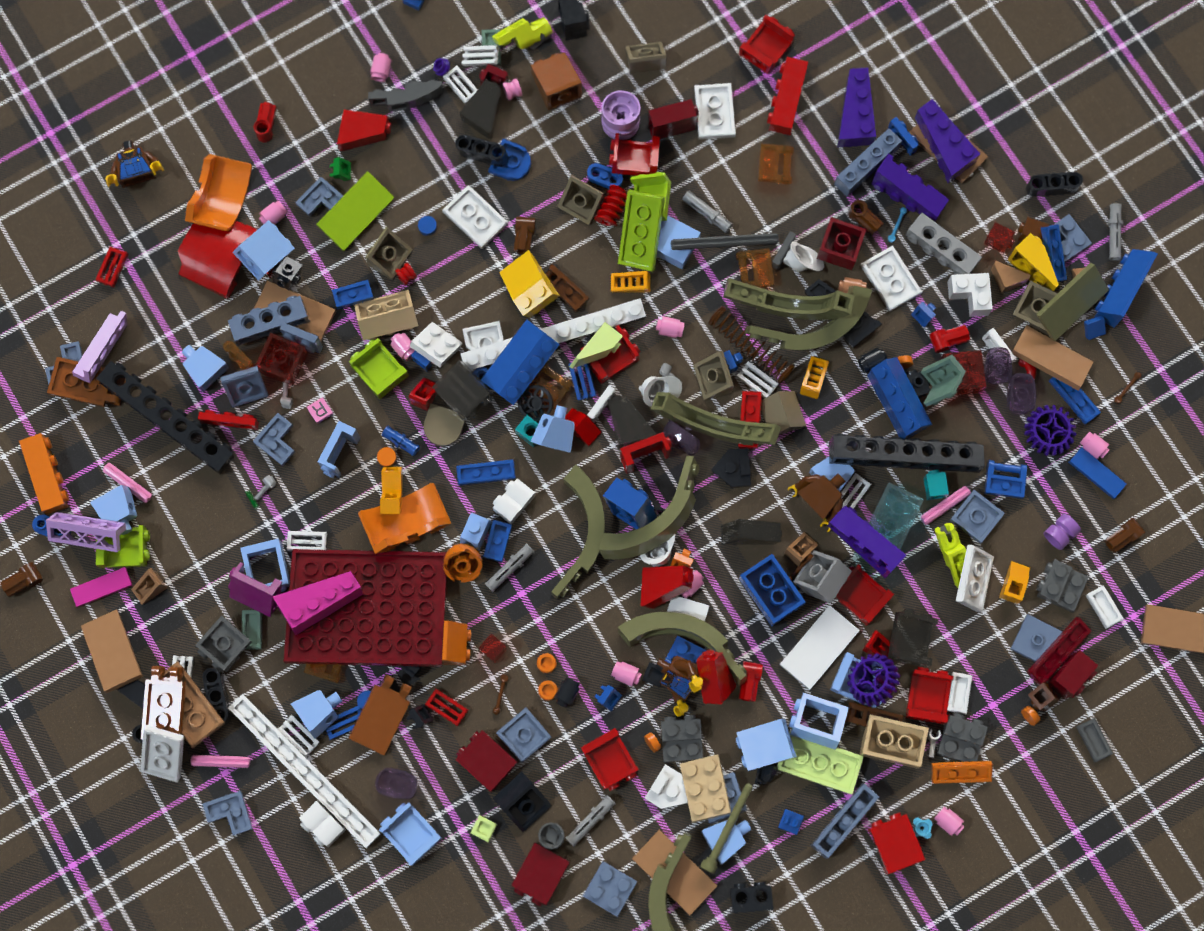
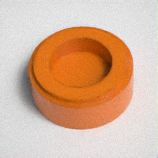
M911 356L897 357L903 369L913 366Z
M384 447L379 450L377 460L381 466L391 467L395 464L397 456L392 448Z
M544 653L538 657L537 667L542 673H551L556 668V659L553 655Z
M547 680L540 684L538 693L543 700L550 701L554 699L558 688L554 682Z
M1026 706L1021 710L1025 720L1032 726L1040 722L1039 714L1031 706Z
M649 732L644 736L647 745L654 753L661 749V745L653 733Z

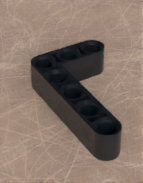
M206 669L202 678L206 698L217 713L224 711L225 718L223 721L225 724L222 726H225L231 720V712L224 677L217 669ZM212 673H217V680L210 683L209 676ZM216 692H220L221 699L214 702L213 695ZM141 724L133 729L132 737L136 742L142 744L143 740L139 738V733L142 730Z

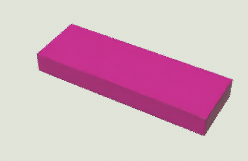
M124 567L73 587L70 591L76 607L79 608L133 585L127 568Z

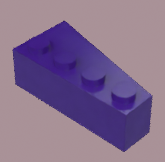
M868 68L849 70L837 148L871 145L876 139Z
M933 99L918 109L915 120L924 138L927 139L930 145L929 148L934 153L940 169L943 170L947 183H950L975 164L980 153Z
M888 153L876 171L872 181L874 188L879 192H885L890 195L892 200L901 202L908 210L918 214L923 213L936 222L949 199L931 185L925 186L922 178L918 175L909 174L906 170L907 167L902 163L896 164L892 161L894 157Z
M844 506L827 525L884 578L906 557L905 553L876 531L870 523L861 519L858 513L851 507Z

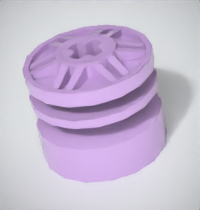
M619 90L610 93L603 100L601 124L607 136L615 139V134L619 133V139L625 140L634 136L639 130L641 107L635 95L628 91Z

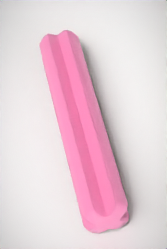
M107 463L104 466L103 472L120 485L129 487L131 493L141 501L147 503L151 500L152 494L111 463Z
M963 486L921 515V521L928 525L967 498L971 493L970 490Z
M192 755L191 765L248 768L250 766V758Z

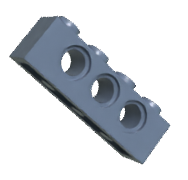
M888 128L836 177L834 185L848 197L879 168L888 153L893 155L900 148L902 140Z
M290 296L286 301L280 303L273 302L268 307L262 309L255 308L248 314H237L228 320L237 346L281 332L280 327L282 323L296 327L310 322L301 296ZM285 310H291L288 316H282V313ZM267 316L273 317L272 321L268 323L264 322V319ZM249 322L255 323L252 328H246V325Z
M865 784L860 785L810 846L825 859H828L879 796Z

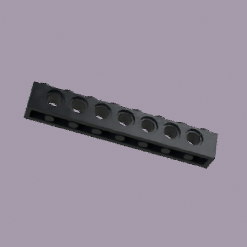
M110 361L96 378L97 381L220 475L234 458L233 449L225 443L221 445L217 442L218 438L211 432L205 433L197 421L193 420L191 422L186 418L187 414L181 409L175 410L171 407L172 403L165 397L161 399L155 395L157 391L149 385L147 387L142 385V380L135 374L130 376L125 372L127 369L119 362L115 364ZM125 378L126 382L124 385L119 386L116 384L118 379ZM134 390H141L140 396H131ZM155 401L157 404L154 408H147L148 402ZM166 412L172 414L169 420H163L162 415ZM180 424L187 425L185 431H177V427ZM199 435L202 437V441L197 444L193 443V437ZM210 447H216L217 453L209 455L207 450Z
M836 434L829 441V464L979 473L985 467L984 445L977 444L976 442H967L966 444L959 443L958 441L940 442L936 439L921 441L918 438L903 440L901 437L884 439L882 436L868 438L864 435L852 437L845 434ZM846 446L852 447L854 452L849 451ZM865 447L870 448L873 453H869ZM884 448L889 449L891 454L886 453ZM903 450H907L910 455H906ZM922 451H926L929 456H925ZM941 452H944L947 457H943ZM959 453L964 454L966 459L962 458Z

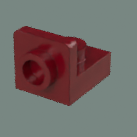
M490 64L485 69L483 68L479 75L481 86L483 87L486 86L489 79L498 85L509 80L508 72Z

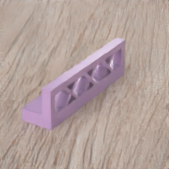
M120 311L118 316L109 314L73 370V376L91 383L127 326L125 312Z
M55 512L46 520L48 541L113 552L120 551L119 535L126 530V525L122 522ZM54 528L58 529L63 535L61 537L54 536ZM75 531L80 539H74L69 532ZM92 534L98 541L92 542L86 535ZM104 537L113 538V545H109Z

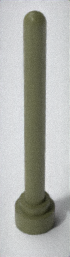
M750 783L744 786L710 856L706 860L703 859L700 865L701 868L712 874H715L718 868L716 860L753 788Z

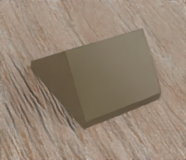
M662 42L625 46L629 74L666 69V53Z
M571 175L557 207L589 225L600 209L601 203H604V193Z
M386 227L365 258L369 267L389 279H393L396 275L395 270L401 268L413 249Z
M1030 280L1020 297L1013 315L1045 330L1036 314L1058 293Z
M719 351L693 365L704 400L732 393L734 385L723 351Z
M778 391L762 400L761 413L764 422L780 426L779 435L806 427L795 391Z

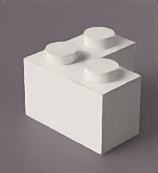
M989 273L950 276L948 280L949 300L968 299L970 317L988 316L993 309Z

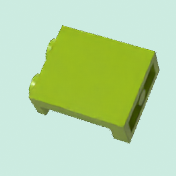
M664 172L632 176L630 181L634 185L635 191L665 197L662 221H667L671 181Z
M377 338L376 340L369 341L365 345L366 348L361 352L354 353L349 363L380 400L409 375L407 370L397 362L381 343V340Z
M139 525V527H133L131 532L119 535L120 551L113 552L96 549V566L99 568L147 566V561L150 560V551L147 549V542L150 541V532L144 525ZM104 537L109 545H113V538Z

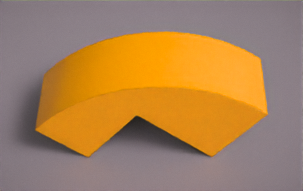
M383 467L381 471L382 495L380 498V514H400L403 467Z

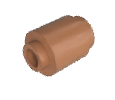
M844 277V280L839 282L838 291L848 293L849 286L866 288L867 282H862L861 279Z

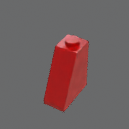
M344 109L337 141L339 151L386 140L387 134L391 132V123H389L388 116Z
M686 566L642 567L640 606L654 609L690 590L694 580L693 569Z
M707 650L696 660L699 677L703 680L701 686L703 703L722 704L736 688V683L723 653Z

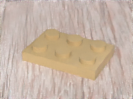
M719 755L681 763L680 768L692 822H700L731 814Z

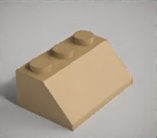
M409 290L354 305L363 341L367 339L373 340L382 335H392L401 330H411L418 326Z
M869 715L862 739L860 755L918 769L922 765L929 728Z

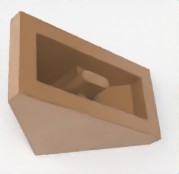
M995 261L991 268L1001 293L1025 285L1031 276L998 261Z
M803 532L786 549L784 554L799 567L818 544Z
M150 568L131 590L141 605L167 589V586L158 573Z

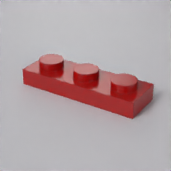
M742 391L740 421L760 423L762 392ZM753 443V446L738 444L739 448L758 449L759 446L756 443Z
M205 410V412H199L198 420L201 424L258 430L259 426L257 419L253 415L243 414V417L235 416L231 412L216 414L217 412L213 410Z

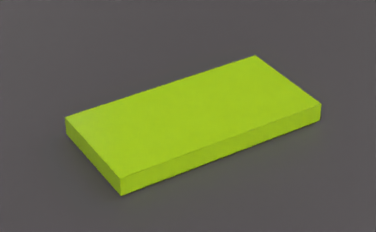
M367 171L316 225L344 251L395 197Z
M635 190L627 191L618 264L651 272L655 271L665 197Z

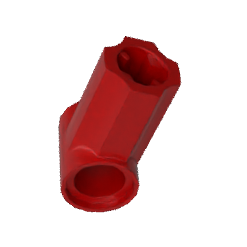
M269 102L260 103L257 121L254 124L255 134L261 142H268L273 137L272 128L277 107ZM262 129H267L265 132L260 133Z
M965 325L949 330L940 329L929 334L935 353L944 352L952 346L970 341V334Z
M743 661L742 666L745 668L747 676L746 682L740 686L738 699L755 702L763 664Z

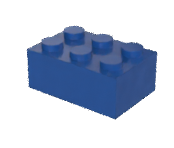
M616 477L603 495L612 514L636 530L651 523L657 517L654 511L655 508L651 505V500L648 499L649 495L641 489L638 491L634 489L633 485L626 479L620 480Z
M773 554L742 573L739 577L740 582L771 627L806 603Z

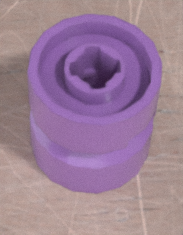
M1063 513L1056 520L1055 525H1051L1044 532V536L1051 545L1058 550H1062L1070 542L1069 538L1073 539L1081 532V528L1073 518Z

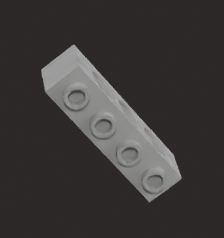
M923 213L918 216L906 233L910 242L921 246L925 253L936 257L941 265L951 268L955 275L970 274L982 258V256ZM923 234H930L932 239H926ZM938 245L946 246L947 250H941ZM953 256H959L962 261H956Z

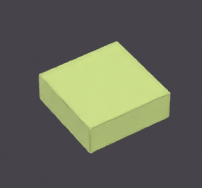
M479 815L471 834L489 842L497 824Z

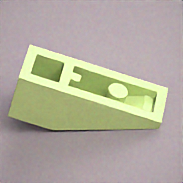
M604 322L569 367L573 369L602 359L610 351L615 353L621 345L618 341L622 338V335Z

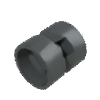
M551 822L541 827L538 837L542 846L553 850L563 844L565 835L561 826Z

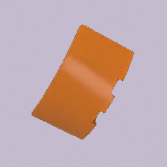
M213 154L207 155L203 160L199 179L201 187L199 191L195 190L192 198L187 203L185 221L229 231L236 222L243 206L252 165Z
M429 483L423 488L402 497L400 514H380V506L358 512L375 554L393 550L404 542L406 545L420 540L419 536L426 533L433 534L451 524L434 483Z

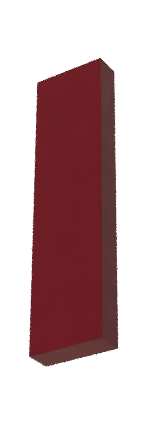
M1075 617L1030 667L1027 673L1038 685L1046 683L1091 632L1090 628L1080 617Z

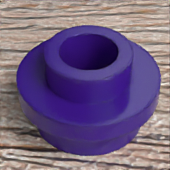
M438 58L434 62L433 70L438 76H444L449 72L450 62L448 59Z

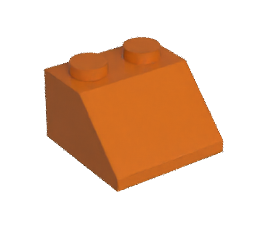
M444 621L442 665L465 666L466 661H470V649H466L467 641H471V630H467L468 624Z

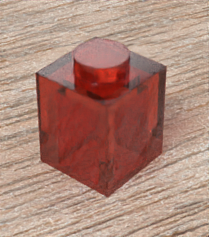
M995 222L984 244L1004 254L1007 248L1011 249L1013 246L1015 232Z
M490 634L478 649L495 664L507 647L493 634Z

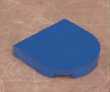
M502 139L501 145L504 146L509 155V162L503 167L490 165L488 173L509 181L520 180L530 171V155L523 146Z

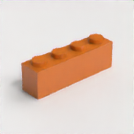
M42 433L20 440L19 443L41 511L49 515L68 508L67 501H69L67 491L62 488L61 484L64 481L61 473L57 472L56 466H58L55 455L51 454L52 443L49 437L46 438Z

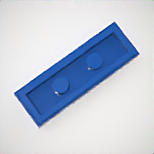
M1059 224L1042 227L1043 245L1047 251L1057 281L1067 280Z
M1054 377L1049 380L1084 425L1101 413L1081 388L1078 391Z
M1082 447L1068 462L1112 499L1126 486L1123 480Z
M513 459L456 466L459 486L516 479Z

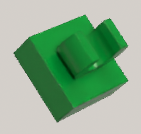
M341 157L333 158V163L330 164V168H333V173L329 174V176L343 181L351 180V162Z

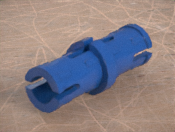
M387 426L382 432L381 436L394 443L395 447L402 448L412 456H415L420 448L419 445L407 439L405 434L401 435L390 426Z

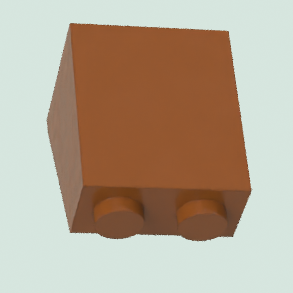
M565 52L561 54L555 53L550 58L537 60L531 65L532 76L548 110L582 97V82Z

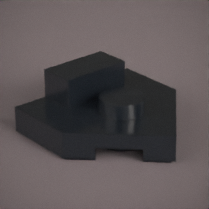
M728 449L711 469V472L720 477L731 488L751 487L748 449Z

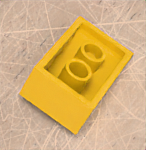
M1030 233L1015 247L1008 261L1016 269L1031 275L1029 281L1031 280L1055 291L1059 284L1045 246L1039 237L1033 236Z
M530 250L499 272L513 302L525 317H533L560 296Z

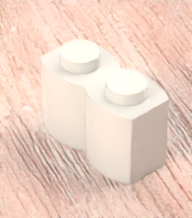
M518 478L515 481L511 480L505 487L506 492L503 496L498 495L493 501V511L510 524L518 518L535 497V492Z
M318 801L300 817L302 821L300 825L308 833L312 831L316 835L314 840L321 847L324 845L326 847L331 846L346 831Z

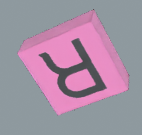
M323 397L307 406L308 411L317 424L333 415Z

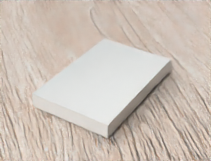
M731 83L695 85V102L699 111L697 116L699 140L735 137Z
M469 185L442 210L481 249L508 225V222Z
M893 246L860 264L889 312L922 294V290Z
M967 545L956 602L976 612H982L994 556L974 545Z
M146 725L143 729L140 772L179 782L181 778L184 735Z

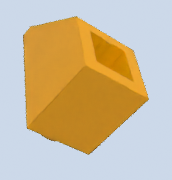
M1011 561L999 598L1015 604L1020 603L1023 600L1028 584L1030 567Z

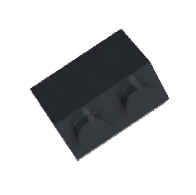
M558 0V10L565 41L587 37V30L590 29L588 10L584 11L583 4L577 0Z
M520 772L492 798L522 832L529 828L552 806L523 772Z

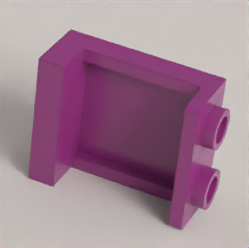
M240 562L237 567L232 568L229 574V578H231L228 586L230 589L229 597L271 617L277 608L273 596L281 594L282 581L275 578L269 587L243 574L244 564Z

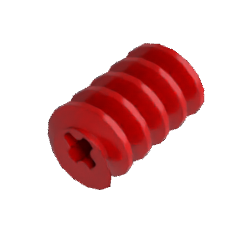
M610 185V190L607 191V196L603 199L604 203H601V209L597 211L598 216H595L594 219L605 226H617L614 219L620 220V216L617 213H623V209L620 206H626L623 200L627 199V195L623 188L617 185Z

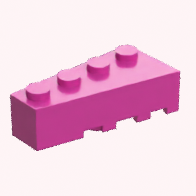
M350 571L273 596V599L292 631L297 635L363 595V592Z

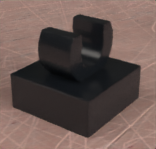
M424 704L416 706L408 712L410 715L407 717V721L413 719L416 723L412 727L413 729L426 726L434 720Z

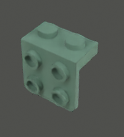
M953 355L926 366L921 371L923 376L932 385L924 405L926 407L932 404L936 405L945 398L950 399L957 393L956 390L962 383V378L966 371Z

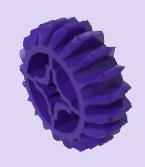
M1045 405L1043 409L1038 407L1036 411H1032L1030 413L1031 417L1026 419L1028 423L1024 425V428L1027 429L1024 435L1030 436L1026 440L1027 443L1033 442L1031 449L1038 447L1037 453L1044 450L1045 456L1049 452H1051L1052 456H1055L1057 452L1062 454L1064 449L1068 450L1070 448L1069 444L1074 443L1072 437L1076 436V432L1072 431L1076 428V425L1070 424L1074 421V418H1067L1069 412L1063 414V407H1060L1057 411L1056 405H1053L1051 409L1048 405ZM1049 417L1046 424H1036L1038 419ZM1056 420H1058L1063 427H1060L1057 424ZM1038 434H1041L1043 436L1044 441L1040 439ZM1064 436L1062 442L1051 444L1054 437Z
M877 653L874 656L868 654L867 659L861 656L860 663L855 661L856 667L850 668L853 673L847 675L850 679L847 684L850 687L849 691L853 698L861 704H867L871 707L873 704L879 706L880 701L886 703L887 697L893 699L891 693L897 692L895 686L900 685L897 680L900 678V674L897 672L898 668L894 665V662L885 655L881 656ZM875 667H883V669H881V670H880V669H877V670H875V671L872 670V668H875ZM866 690H875V692L872 693H864V691Z

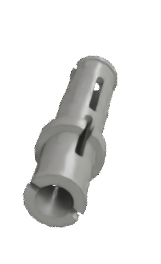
M690 190L683 196V201L706 217L709 223L715 224L725 233L733 226V223L724 218L721 212L712 209Z
M1113 203L1109 205V260L1118 261L1121 259L1122 204Z
M526 543L515 555L512 554L510 556L511 559L485 585L494 592L518 567L521 568L523 566L522 563L534 553V550ZM521 555H523V557H522L521 559H519V560L511 567V565H512ZM507 569H509L498 581H496V579L501 574H503Z
M608 795L595 808L593 807L588 816L566 837L574 847L600 819H604L603 816L616 804Z

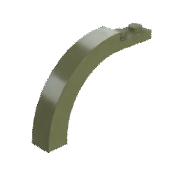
M729 278L726 282L723 298L755 307L757 311L777 316L805 320H831L850 315L855 296L838 290L823 296L789 295Z
M849 286L848 294L855 296L851 314L842 318L832 319L825 326L813 332L794 335L755 326H746L745 334H750V338L761 340V337L768 338V342L779 344L781 341L780 349L808 350L825 346L842 337L857 323L867 307L872 289Z
M657 392L651 406L652 411L684 427L711 437L743 445L753 446V443L775 445L781 427L777 424L739 421L710 413L677 398L671 393Z
M686 456L675 495L660 516L646 526L634 531L603 534L599 551L604 559H626L645 554L661 546L678 532L688 519L696 501L692 492L694 490L695 476L699 473V465L694 456Z
M576 464L564 478V484L573 490L585 509L588 520V535L581 555L551 592L552 596L557 600L560 596L564 597L569 592L570 588L568 586L572 581H578L582 575L581 570L589 574L599 557V547L605 530L604 511L600 496L590 478Z
M654 612L635 617L618 626L619 635L630 648L646 638L657 635L671 634L691 638L709 650L722 652L734 680L739 686L746 682L747 672L745 668L734 661L735 657L729 649L725 650L728 647V640L717 629L703 620L677 612Z
M687 832L683 836L678 835L674 846L677 848L673 854L669 852L664 862L667 864V867L659 863L653 875L649 892V916L653 931H675L667 910V890L673 871L692 837Z

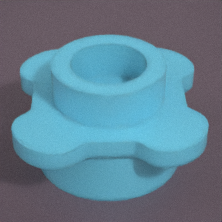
M918 817L915 818L913 824L916 837L921 836L929 839L931 837L932 821L930 819L921 820Z

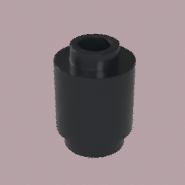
M875 348L862 355L858 359V364L864 373L870 372L873 367L887 359V355L883 349Z
M566 677L561 682L554 696L557 700L556 704L564 708L567 705L572 706L580 690L578 688L580 684Z

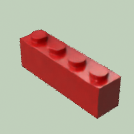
M787 57L786 63L782 62L779 72L783 74L782 79L777 80L775 90H778V95L773 96L771 107H774L773 113L769 112L767 123L770 124L769 131L786 135L791 134L808 61Z

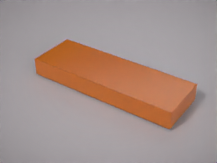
M991 761L932 763L931 781L932 784L992 782L993 764Z

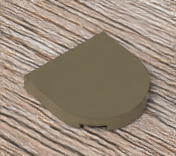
M430 404L424 421V432L427 439L432 444L440 447L454 443L461 436L467 414Z

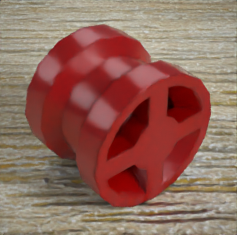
M408 262L401 269L395 270L396 275L404 286L408 285L410 280L418 278Z

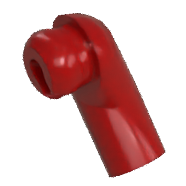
M1019 358V366L1025 367L1027 371L1025 383L1034 384L1037 368Z

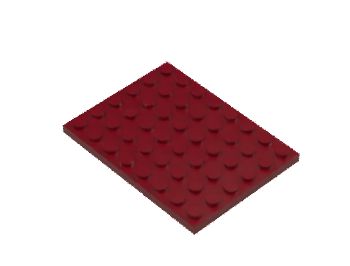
M292 549L289 591L351 571L361 586L363 595L297 635L294 634L289 624L286 623L284 664L442 667L447 576L443 564L446 552L387 551L375 554L374 551Z

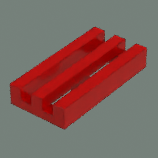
M109 247L95 281L114 288L128 253ZM113 253H116L105 279H102Z
M436 688L425 703L427 707L457 727L469 711ZM438 694L439 696H441L442 698H444L445 700H447L448 702L462 710V713L459 714L458 712H456L455 710H453L452 708H450L449 706L435 698V696ZM434 701L435 703H437L453 715L457 716L458 719L454 720L453 718H451L450 716H448L447 714L433 706L431 702Z

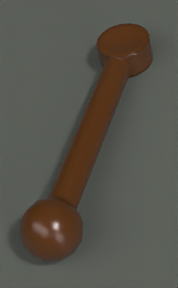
M1136 372L1134 378L1121 394L1114 398L1116 404L1122 402V397L1136 380L1142 377L1141 373Z
M809 553L806 559L799 565V567L791 575L788 576L792 582L793 578L797 575V573L806 565L808 561H810L813 558V555L811 553Z
M507 675L501 676L502 683L496 707L493 709L495 715L500 713L499 707L505 683L508 682Z

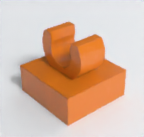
M684 548L682 554L676 552L670 566H686L691 568L694 560L689 558L691 551Z

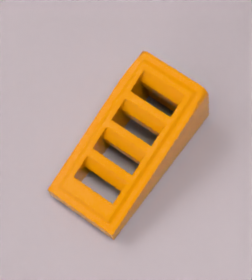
M648 271L611 273V292H651V275ZM618 278H621V287H618ZM625 278H628V287H625ZM633 278H636V286H633ZM641 278H644V286H641Z
M811 356L801 386V395L818 399L829 361ZM812 365H816V366H819V367H823V370H822V369H819V368L812 367ZM808 379L813 380V381H817V382H819V383H815V382L808 381Z

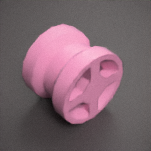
M517 78L513 79L510 83H502L508 101L513 99L514 96H523Z

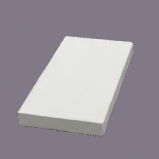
M829 605L780 663V666L810 690L860 630Z

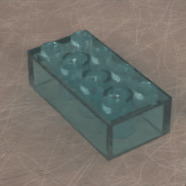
M888 483L869 523L887 540L901 549L924 499ZM854 552L853 555L863 559L857 552Z

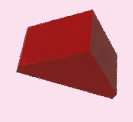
M423 377L409 394L410 403L428 411L440 385Z
M572 408L566 414L565 419L575 423L573 434L588 447L601 434V431L591 419L582 412Z
M875 630L862 651L873 656L875 653L881 656L885 655L888 659L892 660L898 649L879 631Z

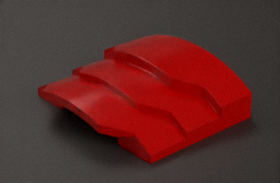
M237 220L229 231L193 223L178 249L182 263L178 274L229 299L237 285L235 277L243 265L232 252L257 229Z

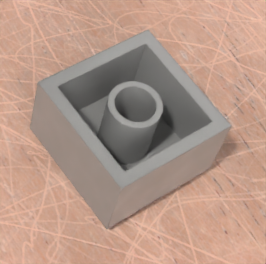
M814 550L812 553L813 558L806 563L793 582L807 595L831 603L852 571L838 558Z

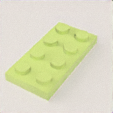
M790 735L797 757L778 762L777 768L779 771L850 795L853 794L864 756L840 748L834 750Z

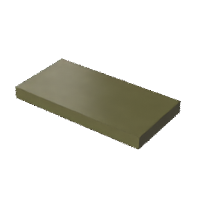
M1089 263L1036 314L1052 340L1056 341L1109 291L1095 264Z

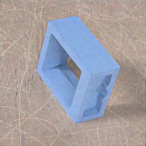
M279 539L242 547L241 553L246 575L253 578L249 558L276 551L282 580H280L282 581L281 592L287 590L286 587L290 586V578L282 542Z
M803 693L801 699L797 698L793 710L797 712L795 716L792 715L789 727L792 728L790 735L836 750L840 742L849 707ZM805 705L836 715L832 734L800 724Z

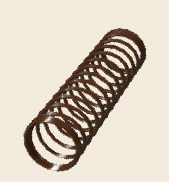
M721 306L712 315V317L708 321V325H713V329L720 327L718 333L721 334L725 332L724 338H729L731 336L730 343H734L735 341H737L735 347L738 348L742 346V353L748 350L746 355L747 357H751L752 355H754L752 358V362H756L757 360H759L758 367H761L766 363L763 371L766 372L769 369H771L769 376H773L777 373L775 381H777L778 384H781L792 372L795 365L791 364L789 367H787V369L781 374V376L778 379L777 377L779 373L787 364L788 360L773 374L771 373L774 367L779 362V360L783 357L782 355L776 360V362H774L768 369H766V366L768 365V363L777 351H775L764 363L760 365V362L762 361L763 357L768 352V350L771 348V346H769L768 349L756 360H754V358L761 349V347L766 343V341H764L752 354L748 356L750 350L758 340H755L747 349L743 351L744 346L750 339L749 336L743 343L737 346L739 340L745 333L744 330L742 334H740L735 340L731 342L733 336L741 327L743 322H741L739 326L730 335L726 337L728 330L733 325V323L738 319L737 317L726 329L720 332L722 326L724 325L726 320L732 315V313H730L722 323L714 327L717 320L722 316V314L726 310V307Z

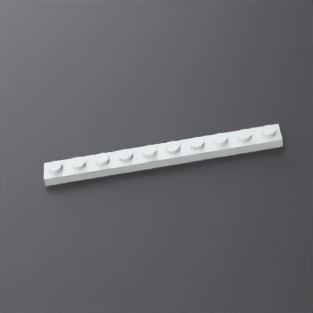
M640 298L540 330L557 343L597 332L604 322L613 327L646 317ZM512 338L460 353L465 371L493 364Z
M242 694L229 707L236 717L365 848H368L381 835L245 695Z

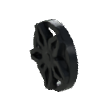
M540 385L528 386L518 399V407L521 414L526 417L527 413L534 411L536 417L528 415L534 421L541 419L544 414L543 408H548L546 414H550L554 405L551 393ZM532 388H537L534 392V395L532 392H529L528 390ZM544 392L548 396V399H542V397L544 396ZM522 398L527 401L524 406H522ZM543 401L549 402V404L544 405Z

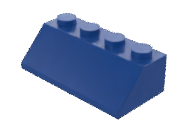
M1132 249L1129 254H1124L1120 261L1123 265L1120 270L1116 269L1111 278L1114 281L1112 285H1107L1109 291L1104 294V300H1099L1094 310L1097 313L1094 317L1102 315L1105 323L1115 328L1130 307L1157 256L1156 252Z
M526 319L482 377L481 381L514 405L560 344Z
M897 357L885 359L870 370L867 377L899 437L903 440H908L932 425Z

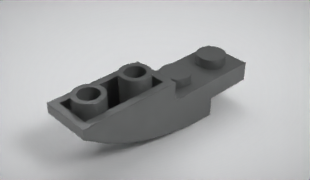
M429 80L428 82L411 81L405 83V90L392 89L391 91H383L378 89L368 92L370 106L387 105L389 112L402 111L420 106L443 93L442 81Z

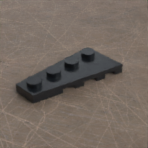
M820 279L804 291L807 296H823L835 292L833 288ZM864 311L857 323L842 337L853 349L882 326V323Z

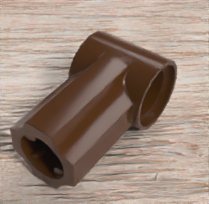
M855 200L848 209L849 218L857 221L871 236L884 224L867 208V204L863 200ZM853 208H860L862 213H856Z
M516 217L514 252L523 255L530 250L536 218Z
M1133 517L1104 541L1108 549L1116 553L1129 542L1132 543L1146 532Z
M34 562L25 564L18 570L19 572L0 582L3 591L8 597L15 595L25 588L34 587L43 581Z

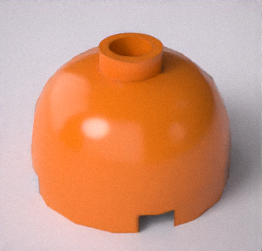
M459 543L452 546L444 556L443 567L445 574L453 581L455 579L461 580V583L476 579L482 569V558L479 551L467 543Z

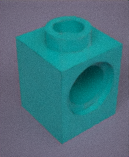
M526 415L516 427L515 433L534 447L536 443L531 442L533 436H528L526 433L529 429L536 430L538 423Z
M932 470L924 476L927 500L942 499L949 495L945 472Z

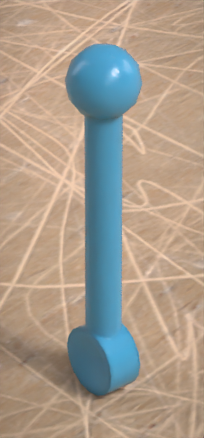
M905 207L900 209V216L892 234L888 237L890 243L895 241V234L904 214L907 213Z

